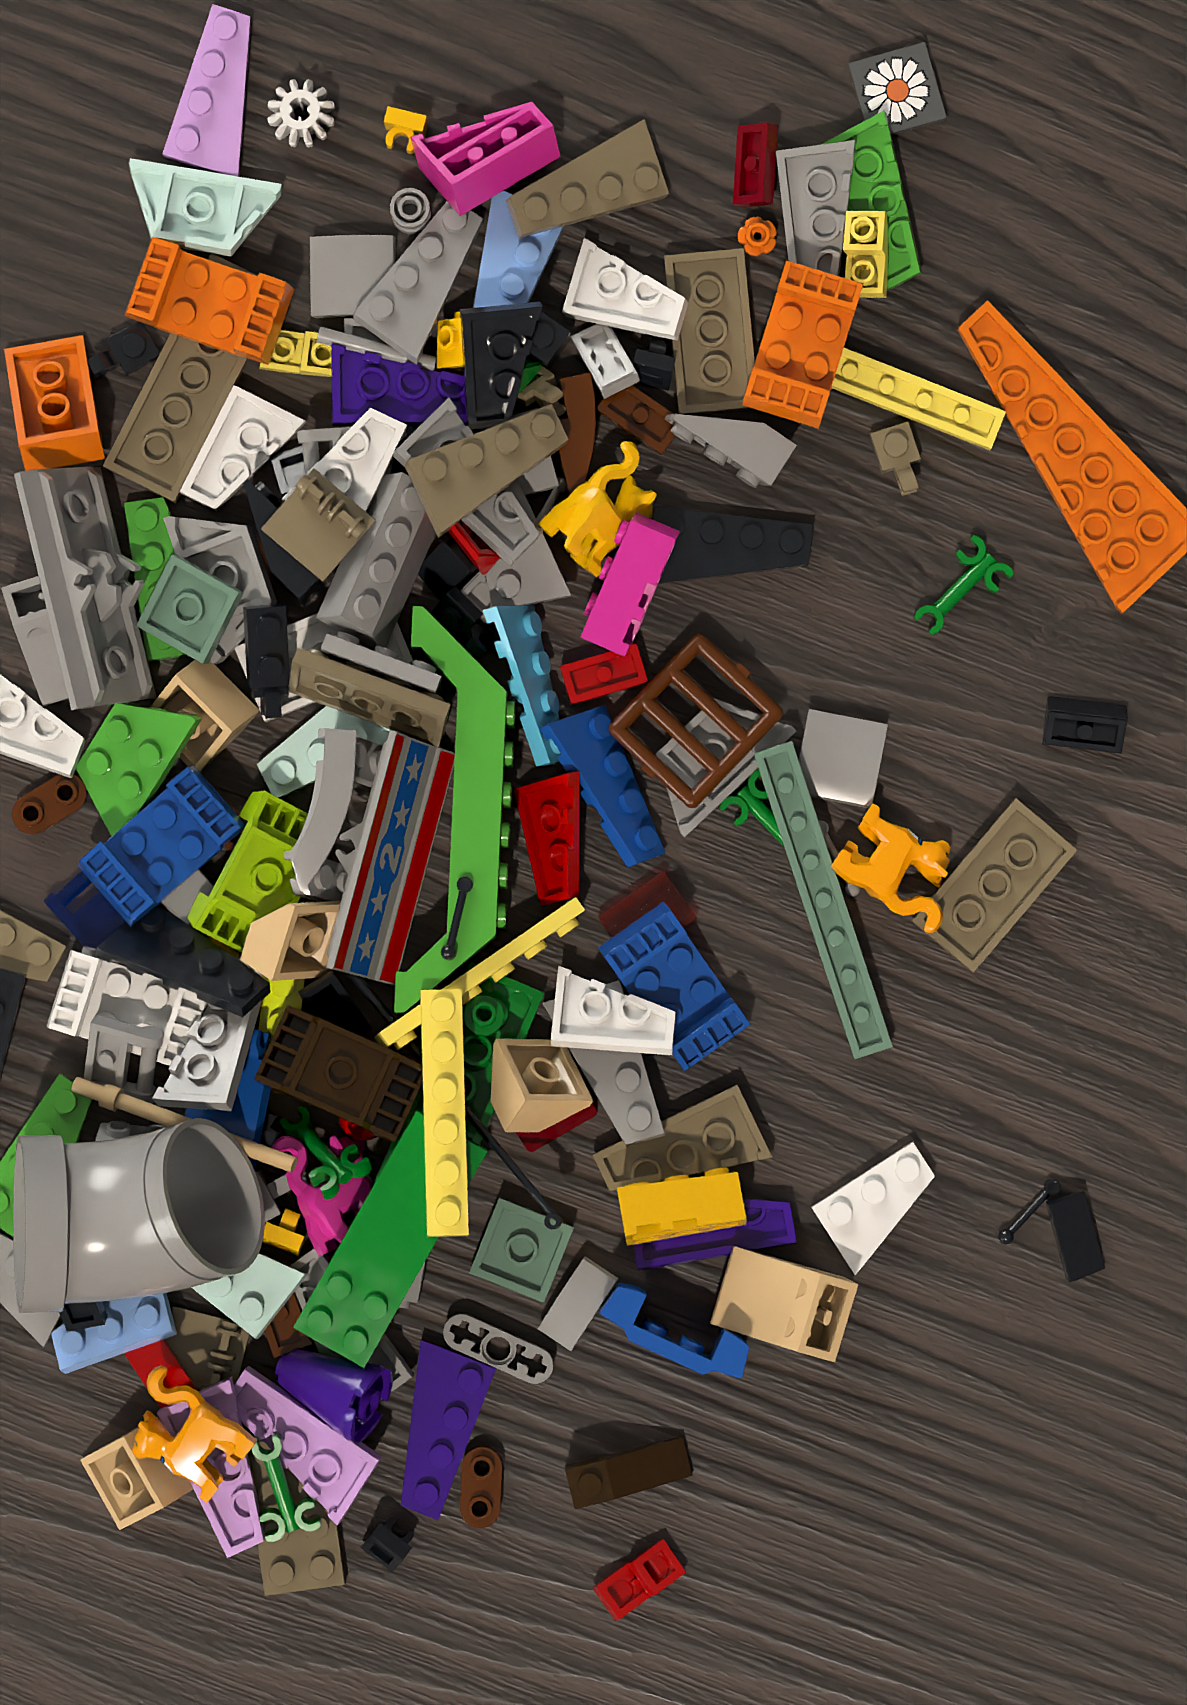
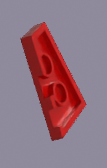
M580 771L566 773L514 789L540 906L579 897Z

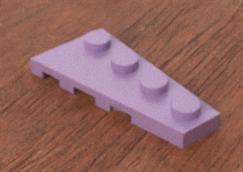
M212 4L162 153L165 158L208 172L240 177V154L243 138L242 128L252 21L250 16Z
M248 1366L234 1385L241 1421L255 1437H258L259 1441L263 1440L270 1449L274 1447L272 1441L273 1432L278 1431L281 1434L283 1445L279 1457L282 1466L285 1469L289 1468L304 1485L302 1488L313 1500L316 1498L329 1512V1518L338 1525L343 1520L382 1456L362 1442H352L345 1439L290 1393Z
M232 1376L199 1391L206 1402L220 1409L225 1418L242 1426ZM180 1402L159 1409L157 1414L168 1432L175 1436L188 1418L191 1409L186 1402ZM214 1448L206 1459L224 1477V1480L218 1486L219 1489L206 1503L200 1498L201 1488L194 1482H191L228 1558L264 1542L265 1532L263 1522H260L259 1519L260 1508L248 1453L243 1460L240 1459L238 1464L233 1467L226 1461V1453L221 1449Z

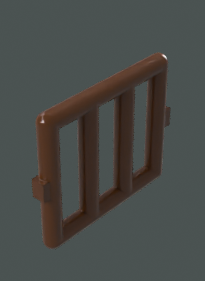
M697 633L692 636L609 724L608 731L642 764L640 769L651 779L655 776L688 808H696L782 718L783 710L749 678L751 672L740 662L738 665H735L705 635ZM699 653L763 712L762 716L748 730L738 723L683 671ZM671 682L736 742L720 760L655 700ZM644 711L708 771L692 789L628 729Z

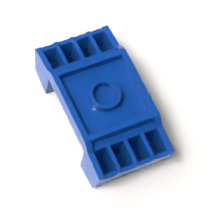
M195 766L185 768L166 784L168 788L105 843L100 841L79 860L78 867L130 927L204 866L246 826Z
M664 901L598 947L629 994L676 1012L672 1055L684 1071L751 1025Z
M619 1282L601 1306L600 1314L624 1329L628 1341L702 1375L716 1371L742 1379L749 1345L736 1332L721 1328L711 1353L708 1355L703 1352L704 1344L690 1337L682 1335L678 1341L666 1335L667 1327L653 1320L645 1318L643 1324L635 1321L647 1295L646 1290L640 1287Z

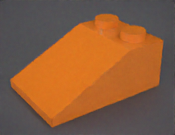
M83 335L4 349L18 444L25 471L51 469L105 459Z

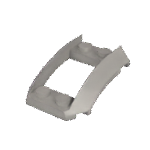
M321 728L318 729V737L324 739V758L316 762L315 785L309 813L292 851H285L284 859L292 861L295 871V878L290 879L294 895L317 902L341 901L348 874L341 863L326 858L338 837L346 817L353 783L357 782L372 788L383 746L357 737V730Z

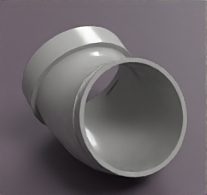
M195 1118L140 1135L95 1142L63 1143L61 1135L18 1136L14 1165L13 1248L15 1290L19 1313L62 1312L64 1304L131 1299L191 1288L243 1272L254 1262L260 1251L264 1236L265 1213L256 1173L248 1156L237 1140L226 1129L213 1121Z

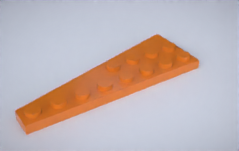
M987 300L958 327L957 331L1003 411H1006L1005 415L1114 606L1122 614L1187 553V508Z

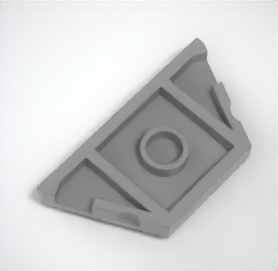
M172 516L165 517L163 519L175 555L184 558L244 592L210 660L211 664L222 663L245 638L243 607L277 603L253 528L246 525Z
M714 698L746 730L762 716ZM702 710L685 726L719 760L736 743ZM777 722L696 808H688L666 787L680 834L685 838L758 769L754 753L785 743L796 730L790 725ZM673 738L656 753V756L691 789L708 773Z

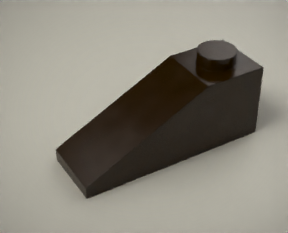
M683 1436L565 1465V1472L575 1509L615 1500L692 1476Z

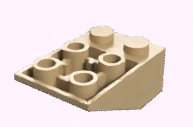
M733 1246L710 1323L796 1352L835 1362L858 1284L839 1275Z

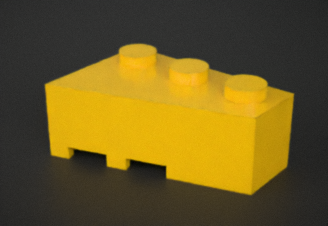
M726 1167L705 1171V1176L689 1178V1175H677L668 1177L663 1182H637L624 1187H617L627 1246L746 1225V1214L738 1172L729 1173V1169Z

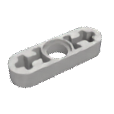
M466 1313L455 1314L447 1320L444 1326V1339L451 1348L528 1383H542L550 1377L553 1371V1358L545 1348ZM462 1320L469 1323L468 1330L478 1336L480 1328L488 1330L489 1332L481 1342L480 1352L471 1349L476 1342L469 1338H464L461 1343L454 1340L455 1333L450 1330L452 1324L459 1326ZM494 1337H503L510 1344V1353L502 1360H495L487 1353V1343ZM517 1344L526 1347L521 1355L529 1359H533L536 1354L543 1356L542 1364L547 1366L545 1372L537 1371L535 1376L528 1374L529 1366L520 1361L517 1362V1369L509 1367L508 1364L515 1357Z

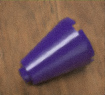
M293 1349L289 1354H283L277 1363L275 1371L276 1375H278V1384L345 1439L358 1443L366 1439L378 1424L382 1414L376 1411L381 1399L388 1402L393 1383L392 1372L382 1365L367 1363L363 1368L347 1358L302 1349Z

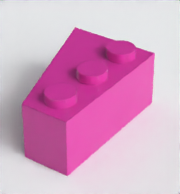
M533 102L484 115L485 121L463 128L460 127L459 123L447 126L448 132L424 139L423 134L411 137L419 169L459 216L560 157L554 126Z
M637 512L630 523L625 520L622 521L614 539V543L620 545L614 559L608 556L599 575V579L603 580L604 583L599 595L592 593L584 611V615L589 618L580 638L625 657L636 638L680 531Z

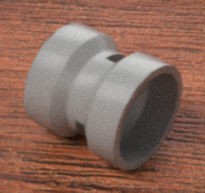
M404 188L393 196L390 203V213L395 227L408 235L420 233L431 220V209L426 195L415 188Z

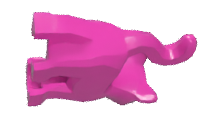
M333 1135L330 1137V1142L326 1143L339 1159L346 1147L355 1144L358 1147L360 1157L352 1163H357L363 1158V1151L365 1149V1142L363 1140H354L347 1136L337 1139ZM282 1136L276 1139L272 1145L273 1149L281 1152L289 1151L298 1159L292 1173L287 1171L286 1177L289 1188L297 1196L299 1209L305 1218L308 1237L318 1257L337 1248L334 1238L340 1243L342 1242L350 1228L344 1222L343 1214L349 1210H352L356 1215L358 1214L373 1187V1181L368 1174L361 1178H352L348 1183L340 1184V1190L335 1197L325 1200L320 1188L327 1184L328 1181L313 1187L312 1184H307L302 1178L308 1164L307 1148L301 1140L293 1136Z

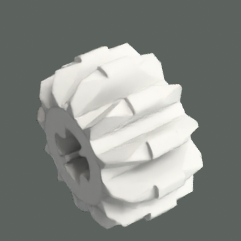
M293 79L289 82L291 92L287 93L281 87L275 90L277 96L282 101L272 100L268 102V108L275 112V114L268 117V123L270 126H279L275 132L279 140L284 139L290 134L289 144L295 148L298 145L299 138L304 137L305 145L309 148L313 146L311 135L314 133L321 140L327 137L321 125L327 127L334 126V118L327 115V113L333 111L335 107L333 101H323L327 95L324 87L313 92V81L307 79L303 90H301L296 80ZM300 106L303 111L304 106L308 107L309 117L302 121L299 116L298 121H296L293 110Z

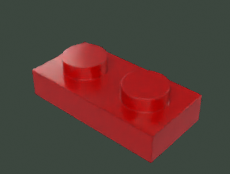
M637 643L631 645L625 657L609 651L560 666L571 706L648 683Z

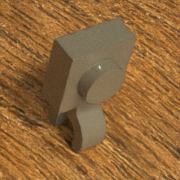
M541 366L540 371L523 391L517 395L516 400L525 407L535 401L541 408L552 404L558 417L567 412L566 407L557 401L563 397V393L556 387L555 375Z
M909 422L870 433V439L882 474L894 471L902 497L917 492L919 487L910 465L920 462L921 458Z

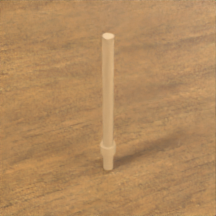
M76 1077L72 1084V1092L99 1101L100 1107L114 1112L120 1109L166 1127L191 1119L124 1094V1089L111 1084L102 1086L80 1077ZM230 1133L248 1157L291 1173L294 1171L298 1160L297 1157Z

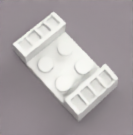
M70 950L47 1027L72 1036L89 1039L90 1023L96 1014L140 1027L156 1026L164 1032L163 1044L158 1048L156 1062L170 1066L176 1055L181 1056L190 1039L188 1032L195 1020L199 1021L208 1005L206 1002L197 999L196 993L183 988L178 990L163 985V980L147 973L141 976L127 970L126 966L113 962L109 963L102 959ZM131 1045V1053L141 1056L142 1047Z

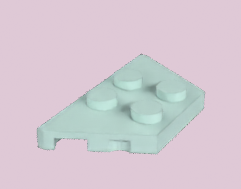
M131 158L129 162L130 173L150 238L155 237L180 245L183 249L231 257L281 197L282 184Z

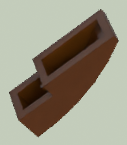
M591 372L559 379L560 389L563 393V402L567 411V419H562L560 422L569 440L558 451L569 495L579 485L587 482L593 458L596 421L595 396Z

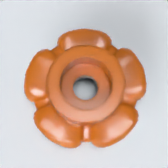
M751 217L745 221V226L739 229L738 241L749 255L759 256L763 253L767 254L776 245V239L774 238L777 230L771 221H763L761 217ZM760 233L761 239L756 240L754 234Z

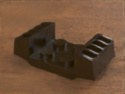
M287 1005L254 1080L280 1094L290 1095L364 1128V1131L389 1142H396L421 1087L423 1077L422 1064L321 1018Z

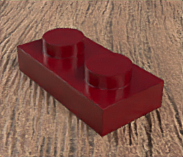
M765 122L738 126L732 205L744 208L773 204L778 125Z

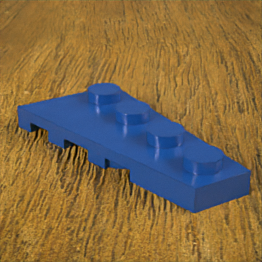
M606 705L539 728L546 741L552 739L561 753L557 758L566 772L569 770L573 772L580 771V784L583 787L580 794L587 805L591 804L603 818L600 825L626 866L631 867L664 854L665 850L624 749L608 731V726L612 720Z

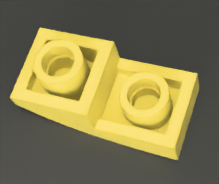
M846 211L843 250L847 254L845 278L863 283L859 298H886L888 276L886 211Z
M280 330L269 365L260 363L259 369L331 377V346L317 343L318 333L305 331V333Z

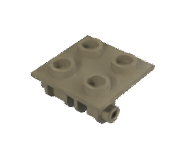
M313 468L308 475L304 474L295 485L296 489L261 530L323 582L376 520Z
M173 1306L172 1316L177 1335L166 1338L165 1341L199 1390L231 1376L235 1385L239 1379L249 1333L232 1320Z

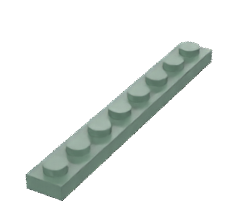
M789 741L756 752L754 756L854 1059L891 1048L893 1046L836 873L831 868L832 861L793 742Z

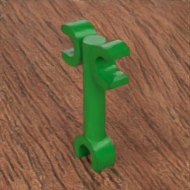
M973 535L970 539L971 543L977 548L976 556L967 557L961 550L955 554L961 564L971 567L933 605L920 607L913 617L917 622L924 614L934 616L936 622L935 626L928 632L930 636L937 634L942 629L944 616L982 578L985 588L995 594L999 588L992 582V574L999 571L1008 579L1014 575L1012 569L1007 564L997 563L986 552L984 541L978 536Z
M756 770L750 775L747 786L736 796L726 798L721 803L719 809L724 811L731 804L740 807L741 816L733 823L736 827L742 825L747 820L750 811L784 847L774 814L761 800L768 799L766 791H759L755 787L756 779L761 776L760 771Z
M301 1106L297 1108L301 1119L298 1124H290L285 1118L280 1120L284 1134L300 1139L324 1165L313 1169L308 1176L313 1187L328 1181L327 1184L320 1188L325 1200L332 1199L337 1195L340 1190V1184L344 1185L352 1178L364 1177L372 1170L367 1157L357 1163H352L360 1157L358 1147L355 1144L346 1147L339 1159L312 1129V1120L306 1108Z
M278 1431L273 1432L272 1441L274 1447L269 1450L263 1449L258 1437H254L257 1441L251 1448L252 1453L257 1459L265 1463L279 1508H267L260 1512V1522L274 1520L278 1524L277 1529L266 1532V1541H278L283 1537L285 1530L286 1532L296 1531L299 1528L305 1531L317 1530L321 1527V1517L307 1519L303 1515L304 1510L315 1507L316 1500H313L311 1497L303 1498L295 1508L279 1457L283 1445L281 1434Z

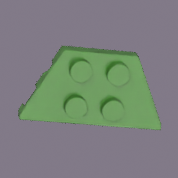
M129 702L114 704L76 766V770L111 837L149 805L201 722L202 718L199 715L175 713L168 711V709L157 707L147 708L142 707L140 704Z

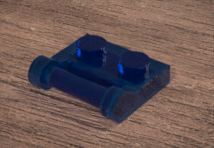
M81 871L57 894L52 892L43 901L83 946L96 949L126 921L100 891L74 914L68 910L66 906L92 883Z

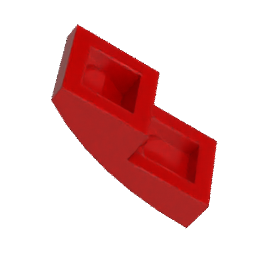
M661 1539L626 1562L592 1588L613 1619L617 1621L649 1597L657 1595L686 1573V1571L665 1540Z

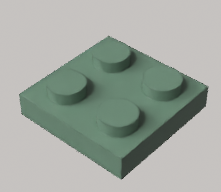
M172 554L136 626L200 663L209 664L244 592L184 558Z
M499 1197L469 1273L544 1303L574 1227L562 1222L558 1229H548L544 1224L545 1215ZM551 1218L550 1223L555 1225L556 1220Z

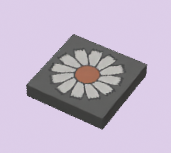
M925 42L848 63V70L863 121L885 111L891 136L946 121L947 116Z

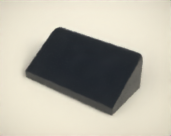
M1049 696L1046 703L1042 744L1122 754L1128 721L1127 707L1120 704Z
M1081 1191L1045 1201L1067 1281L1073 1282L1105 1269L1085 1192Z

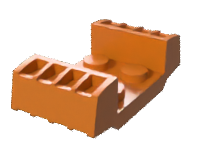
M152 237L124 316L200 344L269 365L295 289L280 279L260 272L258 276L184 252L178 244Z
M786 260L742 406L819 429L863 283Z

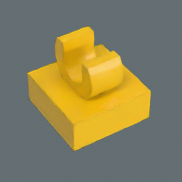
M388 106L384 118V125L386 130H388L386 135L387 148H393L394 140L398 136H405L409 140L407 153L413 154L414 148L411 137L423 134L425 139L428 127L427 116Z
M285 1208L279 1226L266 1222L263 1243L299 1256L304 1244V1236L295 1233L301 1214Z

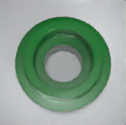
M477 996L470 1000L464 1009V1023L468 1030L475 1035H492L503 1024V1008L493 997ZM487 1009L491 1012L492 1016L488 1021L483 1022L476 1017L477 1011Z

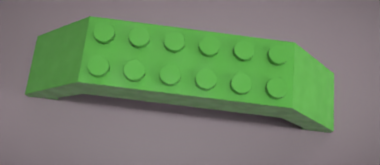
M413 606L411 648L414 654H425L458 692L447 933L407 972L396 971L394 1012L408 1013L420 1003L421 990H436L498 937V929H506L507 905L506 903H499L500 888H508V863H501L502 848L509 849L510 825L509 822H503V808H511L512 784L511 782H505V768H513L514 744L513 742L506 741L507 728H515L516 704L515 701H508L507 691L423 606ZM461 877H468L472 880L473 888L466 895L454 946L457 950V955L453 960H445L441 956V949L447 944L459 894L457 881Z

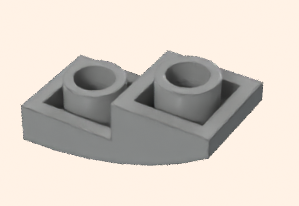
M585 1256L541 1322L538 1330L572 1351L619 1278Z

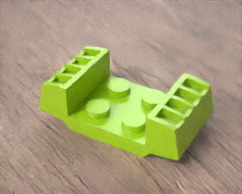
M266 791L252 792L239 814V817L248 822L209 896L199 892L187 918L192 927L242 952L252 922L289 903H298L300 896L294 895L290 879L295 878V871L292 861L285 860L284 854L285 851H292L304 827L308 813Z

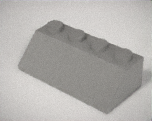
M403 472L384 475L367 510V513L376 521L341 560L316 617L337 631L358 638L360 645L373 651L375 646L386 648L436 533L410 477Z

